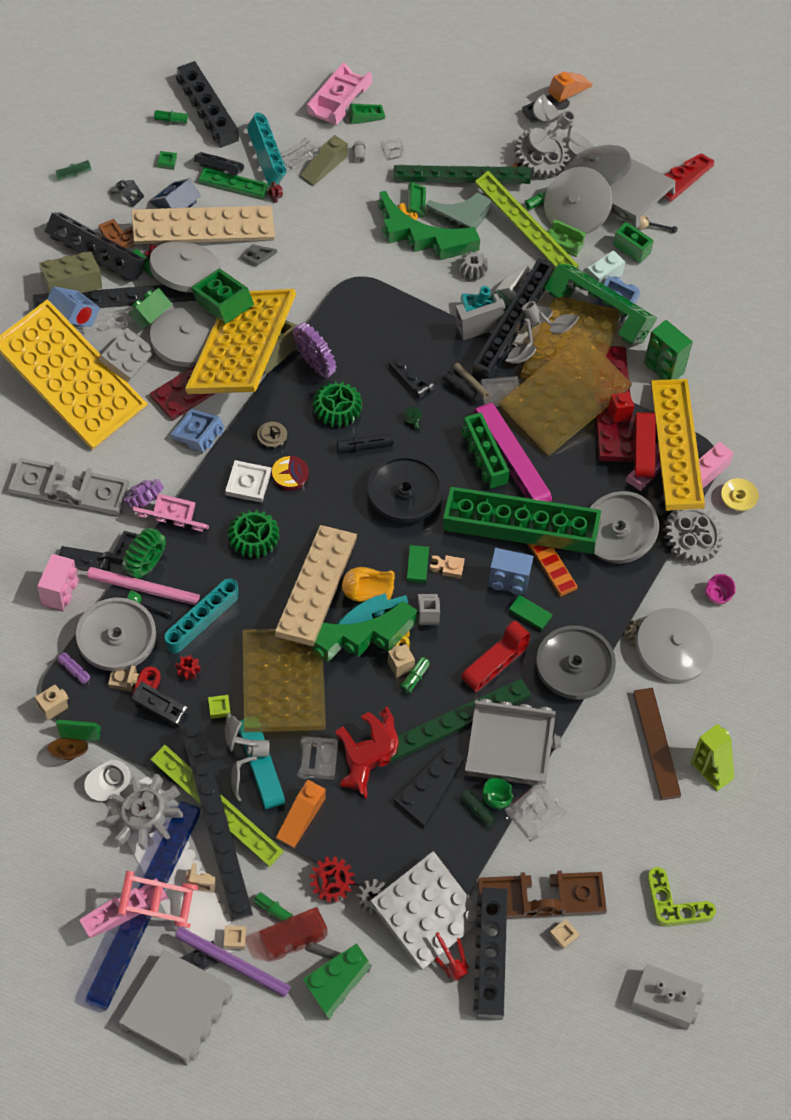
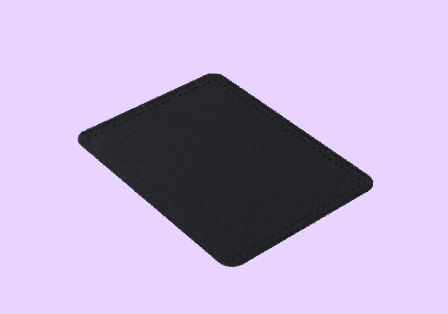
M365 276L352 277L340 282L332 289L307 323L310 328H314L315 332L318 331L319 336H322L323 340L327 342L328 348L331 349L330 353L334 355L333 359L336 361V371L329 377L324 378L323 375L320 376L302 358L301 352L298 351L299 347L273 368L177 497L195 502L192 521L207 524L209 529L203 528V532L191 529V525L185 524L184 527L173 525L174 521L166 520V523L159 521L154 530H158L165 537L166 545L164 546L165 550L162 552L163 555L147 575H144L142 578H136L199 594V602L222 581L233 579L238 584L239 596L237 601L178 653H170L166 649L165 633L195 605L113 584L100 601L109 598L127 599L132 590L140 594L142 601L161 609L172 611V616L166 617L165 614L144 606L153 617L156 628V641L149 656L136 666V672L140 676L142 670L146 667L157 668L161 675L157 690L189 708L187 715H184L182 718V724L195 720L201 721L220 794L265 835L317 864L319 860L325 863V857H329L331 861L334 857H338V863L343 859L346 861L344 866L351 865L352 867L349 873H355V876L351 877L355 885L366 888L365 881L369 880L372 884L373 879H377L378 885L381 882L386 883L383 890L434 851L468 896L533 785L508 782L512 786L511 794L514 795L510 805L504 809L489 807L482 797L485 782L489 779L465 776L472 730L471 725L397 761L389 762L382 767L378 765L370 770L367 783V799H365L359 790L340 786V781L350 774V767L346 760L344 743L337 737L335 731L344 727L355 743L372 740L370 724L363 721L361 716L370 712L383 723V718L379 713L388 706L394 718L396 733L399 736L516 680L522 679L531 693V697L514 706L526 704L535 709L548 707L552 711H556L553 736L556 734V736L562 738L584 699L562 697L552 692L542 682L536 667V657L541 642L548 634L558 628L583 626L601 634L614 650L672 553L671 549L673 546L666 545L670 540L664 538L667 532L663 531L667 526L664 522L668 519L664 517L658 519L659 532L651 549L642 557L628 563H609L599 559L594 554L554 548L578 586L577 590L560 597L527 543L444 531L443 517L450 487L525 498L510 472L508 484L490 489L488 483L483 481L482 470L477 467L475 455L470 452L468 440L463 437L461 432L464 417L474 415L473 410L475 408L492 402L549 489L552 496L551 502L590 508L601 497L619 491L633 492L651 501L664 495L662 473L660 471L640 491L626 482L627 476L635 469V462L599 461L592 382L534 354L524 362L507 363L505 360L516 347L514 344L510 347L489 383L475 378L490 393L487 399H484L478 393L471 401L462 393L456 392L454 387L442 379L444 374L450 370L462 379L463 377L453 368L456 363H459L472 376L473 363L485 346L491 333L487 332L463 340L457 327V317L376 278ZM404 354L425 378L433 383L435 389L431 392L427 391L423 397L417 398L390 369L389 362ZM334 381L340 384L343 381L344 385L350 383L351 388L355 387L357 392L360 393L362 400V411L359 413L358 419H355L353 423L348 422L347 427L341 424L340 428L337 425L331 427L330 423L324 425L323 420L319 421L318 416L314 414L312 403L316 391L320 390L321 385L326 386L328 382L332 385ZM634 403L633 420L635 419L636 412L654 413ZM409 407H416L421 412V419L418 422L420 428L417 430L414 429L413 424H409L404 419V412ZM267 422H278L287 430V440L284 441L282 446H277L276 449L274 447L267 448L264 444L261 445L258 439V429ZM655 422V444H656V443L658 442V439H657V430H656V422ZM270 431V436L274 439L275 435ZM695 432L698 457L700 459L714 446L707 438ZM393 434L394 445L364 448L356 452L355 450L342 452L337 450L338 440ZM397 455H412L428 461L438 470L443 480V498L439 507L432 515L418 522L400 523L383 517L374 509L368 497V480L373 469L383 460ZM295 456L306 462L309 468V478L302 488L287 491L275 485L272 480V467L279 458ZM235 460L271 468L270 479L262 503L225 494ZM715 479L703 488L704 497ZM249 509L251 513H255L256 509L260 514L265 511L266 516L271 515L272 520H276L279 527V539L276 547H273L272 553L267 551L266 556L259 554V558L256 555H252L249 558L248 554L242 557L241 552L236 553L235 549L231 548L228 540L230 522L234 521L235 515L240 517L241 512L247 514ZM320 525L357 534L356 542L323 623L336 624L348 611L362 603L349 599L342 590L344 576L349 570L356 567H367L380 572L393 571L395 580L391 599L406 595L407 604L418 610V594H438L440 602L439 625H419L417 619V623L409 630V650L415 659V665L421 657L428 659L430 663L422 675V680L417 682L410 694L403 692L405 688L400 689V685L404 682L408 673L396 678L388 664V651L377 647L374 642L359 657L353 653H348L342 647L327 662L322 658L316 657L310 645L275 637L276 628ZM244 527V528L239 532V534H241L242 531H244V530L246 529V527ZM269 533L265 534V537L261 538V540H264ZM410 545L429 547L426 583L407 582ZM495 548L533 556L525 595L513 594L510 591L495 590L492 587H488ZM446 555L464 558L461 579L442 576V570L438 572L430 571V564L437 565V563L431 562L432 556H439L442 560H445ZM124 569L120 573V575L132 577ZM519 595L552 614V618L542 632L509 612V608ZM392 608L385 609V613L389 612ZM371 613L373 619H374V618H377V617H379V616H381V615H378V616H375V617H374V614ZM517 621L530 633L528 647L479 691H473L461 679V675L503 638L504 631L510 623ZM75 634L61 654L67 653L70 659H73L83 668V671L90 675V680L86 684L80 683L78 678H75L65 666L58 662V658L55 660L43 679L42 692L56 684L59 690L63 689L69 699L67 700L68 708L54 717L58 720L97 723L101 726L99 743L179 786L154 764L151 758L166 745L191 767L181 728L172 725L169 721L131 701L133 691L109 688L108 683L112 671L103 670L90 664L80 653ZM191 655L194 660L198 658V666H200L201 671L196 672V679L191 678L185 681L183 676L178 677L176 663H180L181 656L184 658ZM149 677L147 680L152 681L154 678ZM228 695L230 714L235 716L238 721L257 716L264 739L269 741V754L284 795L285 804L264 809L249 762L243 763L240 766L238 795L241 801L235 798L231 787L233 765L237 761L246 759L247 755L243 744L234 743L233 751H230L225 741L226 717L211 719L208 697ZM172 708L170 713L175 716L177 711ZM450 746L464 760L452 782L448 785L443 797L438 802L435 811L431 814L425 828H423L394 803V799L442 751ZM551 748L550 757L554 752L555 748ZM307 780H310L326 789L325 801L295 848H292L276 839L295 799ZM526 791H528L525 795H523L520 799H518L522 794H524ZM329 866L326 869L332 870L335 866ZM343 871V873L341 874V876H342L344 879H346L345 873H344V871Z

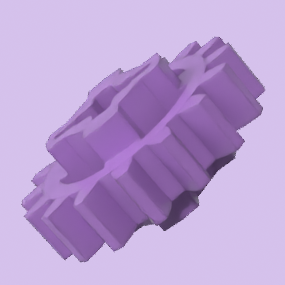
M154 479L153 481L143 480L129 489L131 493L126 494V497L123 499L128 508L139 505L143 507L156 500L157 494L162 492L164 486L160 479Z

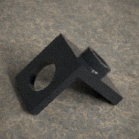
M120 180L110 190L111 194L123 193L131 207H134L144 198L143 193L134 180ZM132 190H135L137 192V198L135 200H132L130 197V192Z

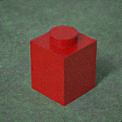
M630 393L611 394L608 411L613 423L631 420L635 405Z

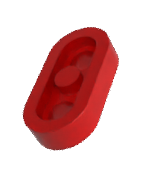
M155 667L144 668L135 685L133 694L141 681L157 690L161 680L159 670ZM149 677L154 678V680H152V681H149V680H147V679H148Z

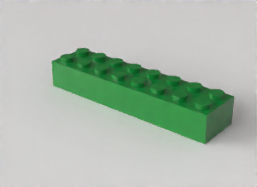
M450 487L443 525L444 531L595 554L601 522V510Z

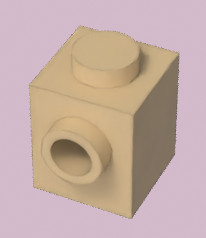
M407 644L395 646L388 651V664L396 678L407 674L415 665V659Z
M56 684L35 696L37 707L47 720L68 708L67 700L69 698L63 689L59 690Z

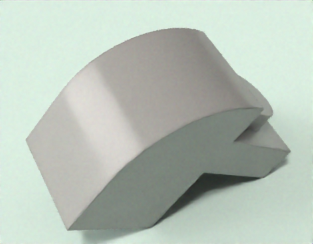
M418 594L419 625H439L440 602L438 594Z

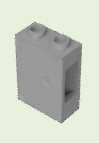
M646 964L630 1009L688 1030L690 1023L695 1024L698 1015L695 1008L697 1004L701 1005L704 993L701 992L703 985Z

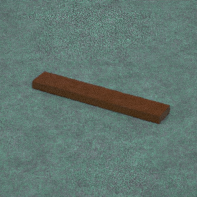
M654 689L634 690L633 695L660 799L662 801L680 798L681 791Z

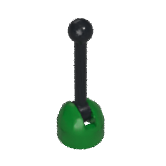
M132 590L130 591L127 599L161 612L166 617L172 616L171 610H164L142 601L140 594Z

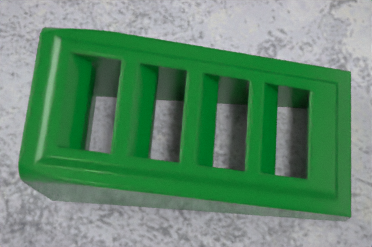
M350 103L347 112L350 124L383 120L386 117L383 106L378 104Z

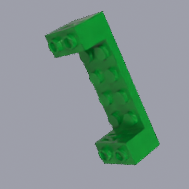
M558 263L545 286L550 296L556 299L558 297L564 299V297H571L576 287L580 289L584 287L589 291V295L595 298L600 297L607 306H614L618 308L620 314L628 315L618 333L622 336L624 342L637 344L645 341L657 320L656 316L575 266Z

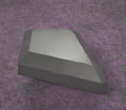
M251 244L242 255V258L258 266L275 255L277 249Z

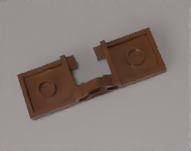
M562 870L557 871V874L549 875L550 887H558L559 900L554 898L535 899L531 902H528L527 888L532 887L531 875H525V872H520V876L478 878L479 894L482 892V887L508 889L507 919L606 914L607 912L602 872L562 873ZM493 907L486 909L489 915L497 914V910Z

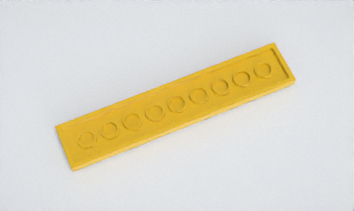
M688 379L651 380L666 510L705 509Z

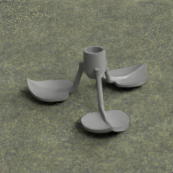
M544 94L536 100L533 106L534 116L539 121H547L549 124L557 121V126L549 135L540 128H535L530 132L529 141L536 151L540 153H550L553 151L556 144L550 137L558 129L564 130L568 127L567 140H569L567 146L574 155L594 147L581 134L571 133L574 126L572 122L575 120V114L572 111L565 110L559 115L556 107L549 102Z
M534 301L523 305L522 310L527 317L525 319V326L528 329L529 343L516 346L509 353L505 361L507 363H520L533 356L536 347L532 346L531 328L547 322L552 326L550 328L551 333L562 334L574 326L579 316L566 314L557 317L554 322H551L549 318L553 312L550 308L538 306Z
M228 712L225 725L226 745L229 746L230 751H233L234 743L247 745V754H251V757L237 761L232 769V791L235 798L241 801L238 795L240 766L252 760L256 761L257 757H268L269 741L248 740L236 737L242 722L238 721L235 716Z

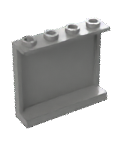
M631 158V167L626 175L610 185L613 200L609 214L638 228L641 225V216L667 192L675 194V180Z
M489 699L475 700L465 776L487 779L499 778L508 782L546 787L556 711H552L548 707L535 709L526 704L513 706L511 703L504 701L498 704L492 703Z
M164 949L119 1022L120 1029L127 1033L132 1031L183 1059L185 1065L188 1066L191 1060L195 1061L200 1052L198 1048L202 1041L205 1043L211 1033L209 1029L212 1024H217L222 1015L221 1009L231 1001L233 996L231 985Z

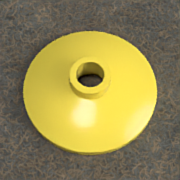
M735 478L724 484L721 497L729 508L736 511H747L757 504L759 493L755 485L750 481Z

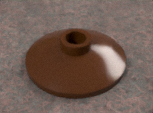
M59 738L48 745L47 751L52 757L72 760L88 751V743L85 740Z

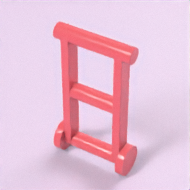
M126 871L118 914L126 915V912L130 911L174 921V926L190 928L191 924L187 923L193 890L198 891V886L182 883L180 887L135 877L134 872ZM133 881L154 886L150 911L128 906ZM163 888L184 892L180 917L158 913Z

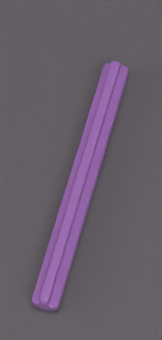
M183 927L178 928L175 937L277 994L283 997L287 996L290 985Z

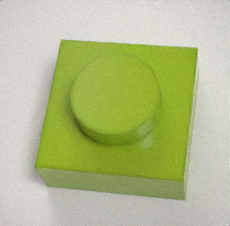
M228 695L208 697L211 719L226 717L227 713L230 712Z

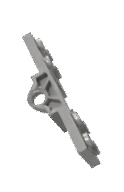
M19 458L8 488L9 493L114 515L120 514L124 502L123 498L126 496L129 487V480L92 473V469L87 468V471H82L80 483H82L80 491H77L75 488L65 484L53 485L55 478L64 479L67 472L66 467L60 466L59 462L55 461L54 465Z

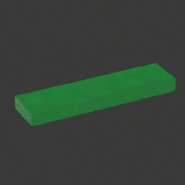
M205 167L198 179V184L261 200L265 199L269 189V183L237 175L234 176Z

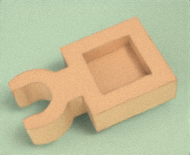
M446 555L445 560H442L439 556H432L431 562H435L437 565L430 564V571L438 572L442 570V576L461 579L465 559Z

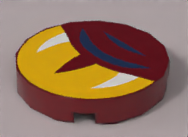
M285 456L279 458L272 467L273 482L287 491L302 488L309 478V468L306 462L299 457Z

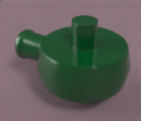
M409 407L404 412V419L409 424H413L415 430L420 428L418 422L421 419V412L416 407Z

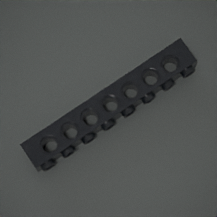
M538 258L473 363V377L486 383L490 382L526 323L525 319L527 317L522 310L523 305L530 301H534L537 305L546 290L545 286L554 272L553 264Z

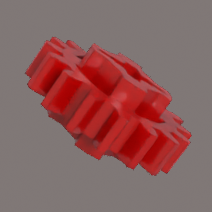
M325 857V863L319 860V867L312 868L315 871V875L309 876L314 879L310 886L316 887L313 891L314 894L321 893L319 899L323 900L327 897V902L331 903L332 898H334L336 902H339L340 896L345 899L347 898L346 891H353L349 886L355 884L351 880L355 873H349L352 867L351 865L344 866L345 860L342 859L338 863V857H334L332 861L329 857ZM335 866L332 870H324L326 867ZM343 871H344L345 877H346V881H345V882H343L342 876H341V874L343 873ZM329 876H335L336 883H330ZM319 877H321L323 881L322 888L319 883ZM333 889H341L337 893L329 894L330 892H332Z

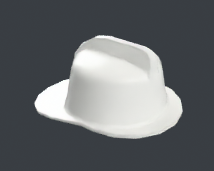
M119 760L107 761L87 775L85 779L86 793L97 801L110 799L112 794H117L128 786L130 771Z

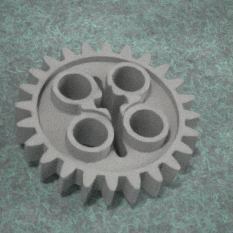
M529 128L528 132L524 131L522 135L520 134L515 143L514 151L516 153L514 156L518 157L517 163H522L521 167H531L532 176L538 174V177L541 178L544 175L545 179L549 175L553 178L555 174L559 175L568 162L569 155L566 154L568 148H564L566 143L560 142L562 137L556 138L557 133H554L550 137L556 144L553 151L550 153H540L530 144L529 134L532 131L531 128Z
M704 509L673 510L668 515V519L664 522L667 525L663 529V531L667 532L664 538L670 540L666 545L673 546L671 552L677 551L676 557L682 555L683 561L689 558L690 564L695 560L697 564H700L702 561L705 563L712 559L720 551L719 548L723 545L720 541L724 537L719 534L723 529L717 528L720 522H714L716 516L710 517V510L706 513Z

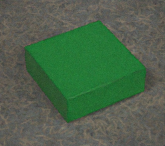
M160 151L157 168L174 170L177 153Z

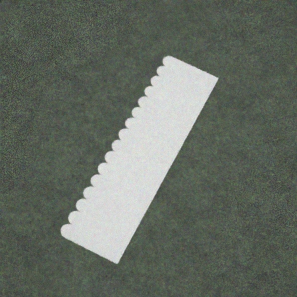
M145 777L139 780L141 789L149 788L153 778ZM129 785L116 795L126 799L134 791L132 786ZM112 798L105 800L112 815L121 813L122 806L117 805ZM167 817L162 825L170 835L168 840L163 838L157 830L148 834L146 850H142L138 846V834L133 833L127 840L148 880L157 878L159 882L180 887L182 883L189 884V882H186L187 869H191L192 863H197V875L206 873L200 870V861L194 860L195 852L188 849L190 846L189 841L182 839L184 832L182 829L177 828L178 821L175 818ZM122 823V824H119L118 826H119V828H120L121 831H122V829H123L126 825H125L124 823ZM163 888L168 896L167 899L160 902L165 913L180 917L184 892ZM193 890L187 920L191 927L185 929L209 942L213 940L216 946L224 949L225 926H234L229 925L231 923L230 915L223 914L225 906L222 903H217L219 895L216 892ZM170 920L172 926L177 932L179 926H174V921ZM182 942L188 954L196 950ZM224 949V950H226L227 952L230 953V952H232V951H234V950H236V949Z

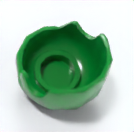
M492 778L486 781L482 791L484 802L494 809L507 808L512 802L514 795L511 794L512 786L499 778Z

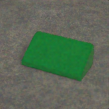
M56 720L61 738L99 741L101 726L97 723Z

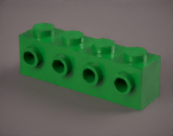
M482 412L464 417L461 432L463 437L468 440L470 452L475 455L477 467L482 470L483 481L488 483L490 489L508 484L509 470Z

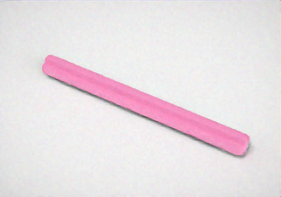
M93 567L89 568L87 574L89 579L195 606L200 600L199 594Z

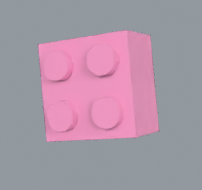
M55 554L51 555L38 584L41 605L64 611L66 605L70 604L72 599L71 593L73 589L77 588L79 583L77 568H75L73 559Z

